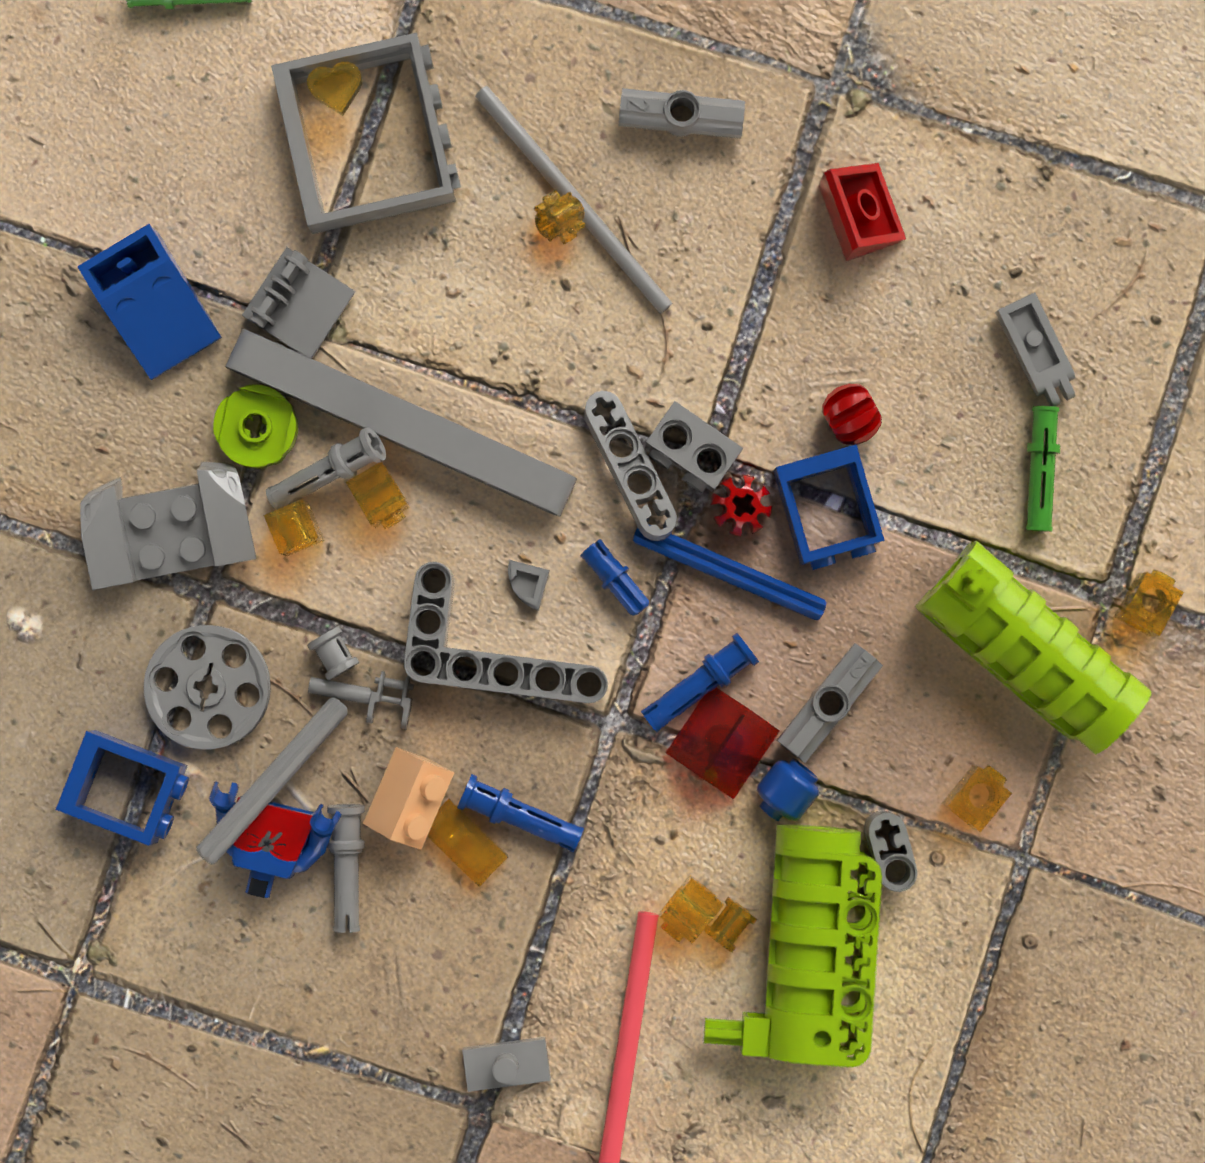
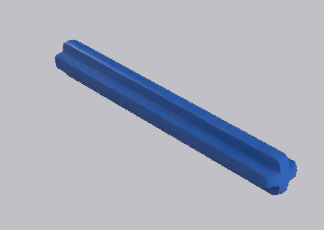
M638 527L634 533L633 541L638 545L813 620H819L825 611L827 604L825 599L671 534L664 540L654 541L644 537Z

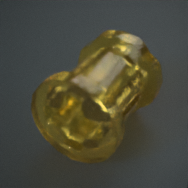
M728 896L724 901L726 907L714 923L706 925L703 930L712 939L733 953L736 949V940L749 923L755 924L758 919Z

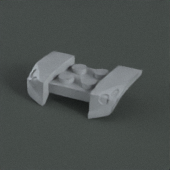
M201 462L200 467L197 469L198 484L123 498L121 477L87 493L80 503L81 538L92 590L209 566L217 567L257 559L243 491L234 465Z

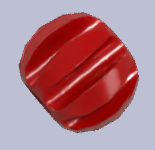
M848 383L835 388L827 395L822 405L824 417L837 440L844 445H858L867 442L877 433L882 424V416L866 387L860 384Z
M742 474L739 488H736L732 478L728 477L720 482V485L727 492L726 496L723 498L715 493L712 494L710 505L719 504L723 508V512L718 516H713V519L719 527L726 520L730 519L732 521V528L729 534L741 537L744 523H747L751 533L755 534L763 528L757 521V515L761 513L769 518L771 516L773 506L765 507L760 503L761 498L764 495L770 494L765 484H762L754 492L751 489L753 476ZM747 495L749 497L747 505L751 508L750 513H740L737 516L734 513L736 505L732 503L734 497L743 498Z

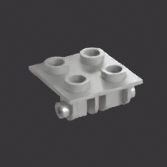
M286 247L242 316L300 354L312 359L356 291L309 262V259L298 251H292Z

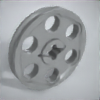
M193 626L170 636L153 654L144 678L145 703L154 723L171 740L193 749H218L240 741L259 724L270 700V674L261 652L242 634L221 626ZM191 636L200 637L205 643V653L198 660L189 659L183 652L184 642ZM232 644H239L246 652V660L238 668H231L224 661V651ZM165 667L172 668L178 676V683L171 691L161 690L156 683L157 673ZM207 675L212 676V684L218 685L217 693H210L208 699L205 700L203 698V691L197 689L198 682L205 681ZM245 683H251L259 690V700L252 707L241 705L237 699V691ZM178 706L186 708L191 714L189 727L182 731L174 729L169 722V714ZM218 714L226 715L232 722L231 733L225 738H217L210 731V721Z

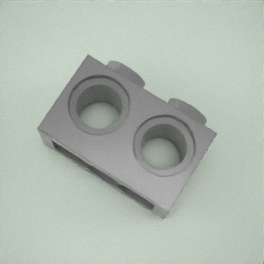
M676 401L673 402L645 445L651 450L648 456L667 470L673 465L684 472L685 475L682 480L700 493H703L705 488L714 492L743 449L740 445ZM671 428L681 430L686 436V444L680 449L668 448L663 442V434ZM703 452H713L720 460V468L713 473L703 472L697 465V457Z

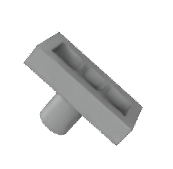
M546 1036L463 1047L462 1052L468 1092L551 1081Z

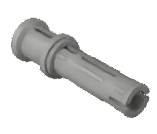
M366 427L360 430L358 437L344 445L337 443L331 446L328 456L298 471L280 483L266 489L267 499L276 511H281L288 505L340 477L351 479L357 475V470L373 461L380 463L386 459L384 445L377 433L372 428Z
M328 805L327 813L331 814L332 818L337 811L341 813V818L332 831V839L327 847L330 849V853H334L333 931L346 933L345 917L348 915L349 932L360 931L359 853L363 852V848H365V841L361 839V814L365 812V805Z

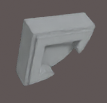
M509 560L508 576L513 591L523 603L539 610L549 570Z

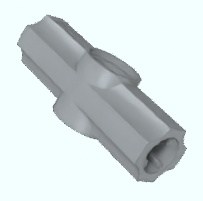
M622 88L619 126L668 131L678 137L698 134L741 139L745 101L695 96L692 92L686 90L664 93ZM677 106H685L691 110L693 116L687 121L680 122L675 120L670 112Z
M854 643L823 683L812 692L810 699L776 741L802 762L806 763L839 720L847 715L850 706L883 665L865 649ZM828 691L836 693L840 699V707L832 715L824 714L819 707L821 695Z

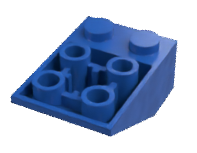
M150 224L145 225L77 266L97 301L151 380L222 338L162 237Z

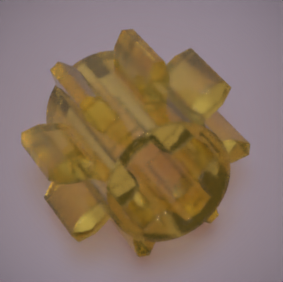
M554 190L542 197L543 202L534 207L537 213L535 216L537 230L549 242L559 237L561 242L566 244L576 238L577 232L586 226L583 222L585 214L583 205L576 197L572 196L571 192L560 197L558 191Z

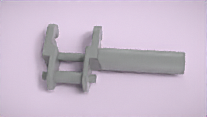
M385 671L381 672L380 678L375 677L374 683L378 684L377 692L372 691L369 687L311 677L308 693L369 704L366 723L370 724L373 723V713L377 702L399 704L404 708L401 729L407 730L413 698H408V691L414 689V684H410L411 678L409 676L406 677L405 681L386 678ZM384 686L403 690L402 698L384 696Z

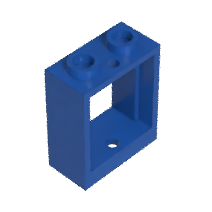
M857 444L778 466L773 470L800 565L811 563L812 570L836 564L835 555L850 551L852 559L875 553L874 544L884 541ZM847 467L866 535L810 551L790 483Z
M86 731L55 810L151 846L158 843L159 838L165 839L172 827L174 816L169 813L174 800L180 801L186 791L189 777L184 774L188 765L100 731ZM105 750L166 773L145 829L84 806Z

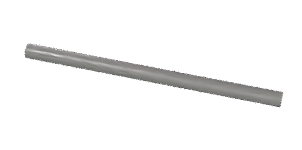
M488 86L483 87L475 95L478 101L660 314L667 310L673 304L492 90Z

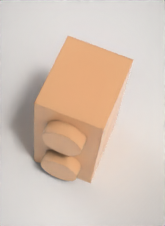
M396 747L363 824L392 841L421 850L455 772L426 757Z

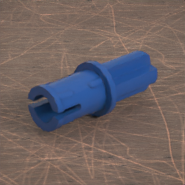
M601 539L590 545L580 555L603 582L601 587L604 590L609 588L630 615H638L649 605L647 597L627 574L629 568L627 566L623 567L615 559Z

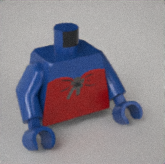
M218 781L214 782L209 800L215 807L217 824L236 804L235 799L239 789L237 783L232 782L229 793H223L218 788ZM270 801L226 851L227 854L232 856V865L251 870L245 893L257 897L270 898L275 876L290 879L295 873L306 872L326 853L332 831L340 820L341 813L337 811L332 819H328L322 814L323 804H320L316 811L312 812Z

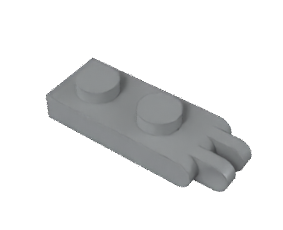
M1034 292L997 310L995 314L1036 396L1044 394L1049 405L1055 407L1061 403L1055 390L1056 387H1059L1066 400L1074 398L1075 392L1070 381L1076 378L1075 373L1036 293Z

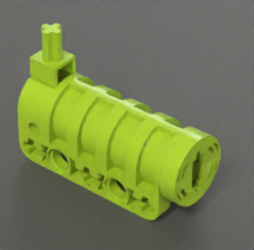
M978 541L969 543L935 586L928 590L915 605L916 609L1058 732L1069 739L1079 740L1094 754L1104 751L1135 721L1148 703L1152 691L1133 674L1123 672L1110 661L1111 656L1099 645H1092L1078 633L1079 628L1066 617H1059L1046 606V600L1035 590H1028L1013 577L1014 572Z
M777 825L765 1013L742 1012V1021L705 1018L704 1044L740 1046L742 1056L769 1057L774 1060L798 1064L857 1067L865 1063L869 1058L872 1046L882 873L878 863L863 851H860L861 831L814 825ZM860 863L866 866V872L859 873L856 880L851 877L850 872L851 870H858ZM858 887H864L865 894L857 892ZM856 905L864 906L863 916L855 922L847 921L848 911ZM847 934H849V935H851V936H854V941H852V940L847 941V940H848V935H847ZM855 946L860 950L861 954L860 956H853L851 966L846 962L845 957L853 955ZM852 970H853L854 972H855V971H859L858 977L855 976V975H852ZM851 991L859 992L858 999L853 1004H841L845 994ZM842 1020L848 1022V1027L842 1026ZM849 1030L855 1034V1039H848ZM847 1042V1046H841L840 1044Z

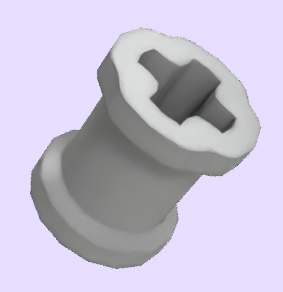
M340 626L307 644L309 650H315L324 665L328 681L359 664L357 657H352L340 636L342 634Z

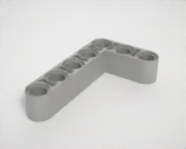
M428 562L417 570L414 579L404 657V669L413 680L422 683L582 703H594L606 694L608 688L607 678L603 671L594 666L447 648L455 587L453 573L445 565L438 562ZM432 570H440L446 577L445 587L437 593L429 592L424 586L425 576ZM426 611H435L441 619L439 629L433 634H425L419 627L420 616ZM421 652H429L435 659V668L427 676L418 674L414 668V659ZM462 657L472 658L477 665L476 675L469 681L460 680L455 674V664ZM503 662H511L518 669L517 681L510 686L501 685L495 677L497 667ZM544 667H552L560 675L559 685L552 691L542 690L536 682L537 673ZM586 672L597 674L601 680V689L594 696H585L577 688L578 678Z

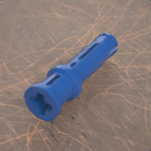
M738 633L732 636V642L716 654H707L702 661L704 665L682 680L654 703L641 710V713L656 732L660 731L671 720L682 714L720 685L722 688L730 685L731 678L749 664L755 666L759 663L756 656Z
M471 774L457 806L458 809L464 810L469 808L489 817V822L493 824H500L503 821L560 845L574 853L582 836L583 827L566 822L545 811L512 798L513 794L509 792L510 790L503 788L501 791L479 782L477 776Z

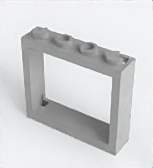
M417 32L271 65L307 226L312 234L456 202L453 189L461 188L456 164H447L444 151L445 149L452 148L446 123L438 125L435 111L443 108L438 85H429L426 70L434 69L429 45L420 46ZM411 59L440 187L325 213L296 85Z

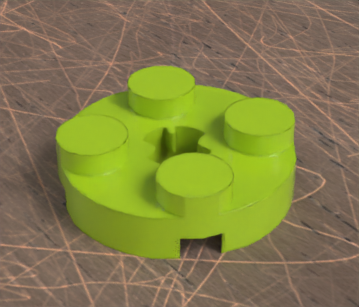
M246 385L239 388L240 390L233 392L229 397L227 396L219 404L213 422L214 435L225 454L232 461L248 468H265L281 463L294 447L298 435V419L293 406L278 391L264 385ZM252 416H262V423L267 425L266 432L264 434L259 433L261 437L251 438V431L245 429V424L248 419L252 422L254 421Z

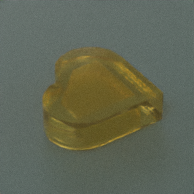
M348 61L335 64L332 69L326 66L313 69L307 78V86L311 95L316 100L344 116L361 89L362 76L358 67Z

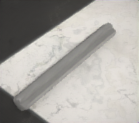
M332 697L321 707L203 839L196 849L202 859L212 865L215 864L341 723L348 712L347 707L340 700Z

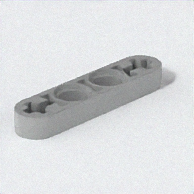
M608 391L595 392L586 402L584 410L585 422L639 531L649 540H664L671 535L677 521L675 509L619 398ZM599 403L604 408H612L609 420L614 429L605 436L601 433L606 432L608 427L602 415L594 416L597 404ZM618 424L622 425V427L615 428ZM615 438H625L632 445V453L624 458L617 457L610 451V442ZM634 474H643L650 481V490L644 494L632 492L627 483L629 477ZM654 496H657L659 499L654 500L652 505L655 513L658 516L665 515L667 517L661 530L656 524L648 525L647 522L651 517L648 505H644L641 509L638 507V505L650 501Z

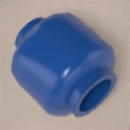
M794 758L790 762L778 760L758 783L757 792L763 799L759 807L778 822L782 817L793 821L799 820L819 795L818 787L815 784L818 781V777Z

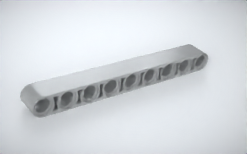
M242 329L225 366L244 377L273 388L282 394L358 428H372L379 437L559 517L577 478L562 470L245 329Z

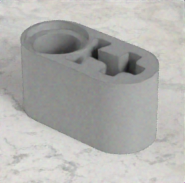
M884 810L876 811L866 819L864 824V834L870 857L881 868L882 885L891 891H906L914 885L917 879V867L905 823L899 816ZM885 820L886 823L894 826L895 830L889 832L890 844L895 848L901 846V851H888L885 839L875 835V831L881 829V821ZM880 850L887 851L881 855L879 853ZM894 860H902L906 866L904 877L897 882L888 881L885 875L887 865Z

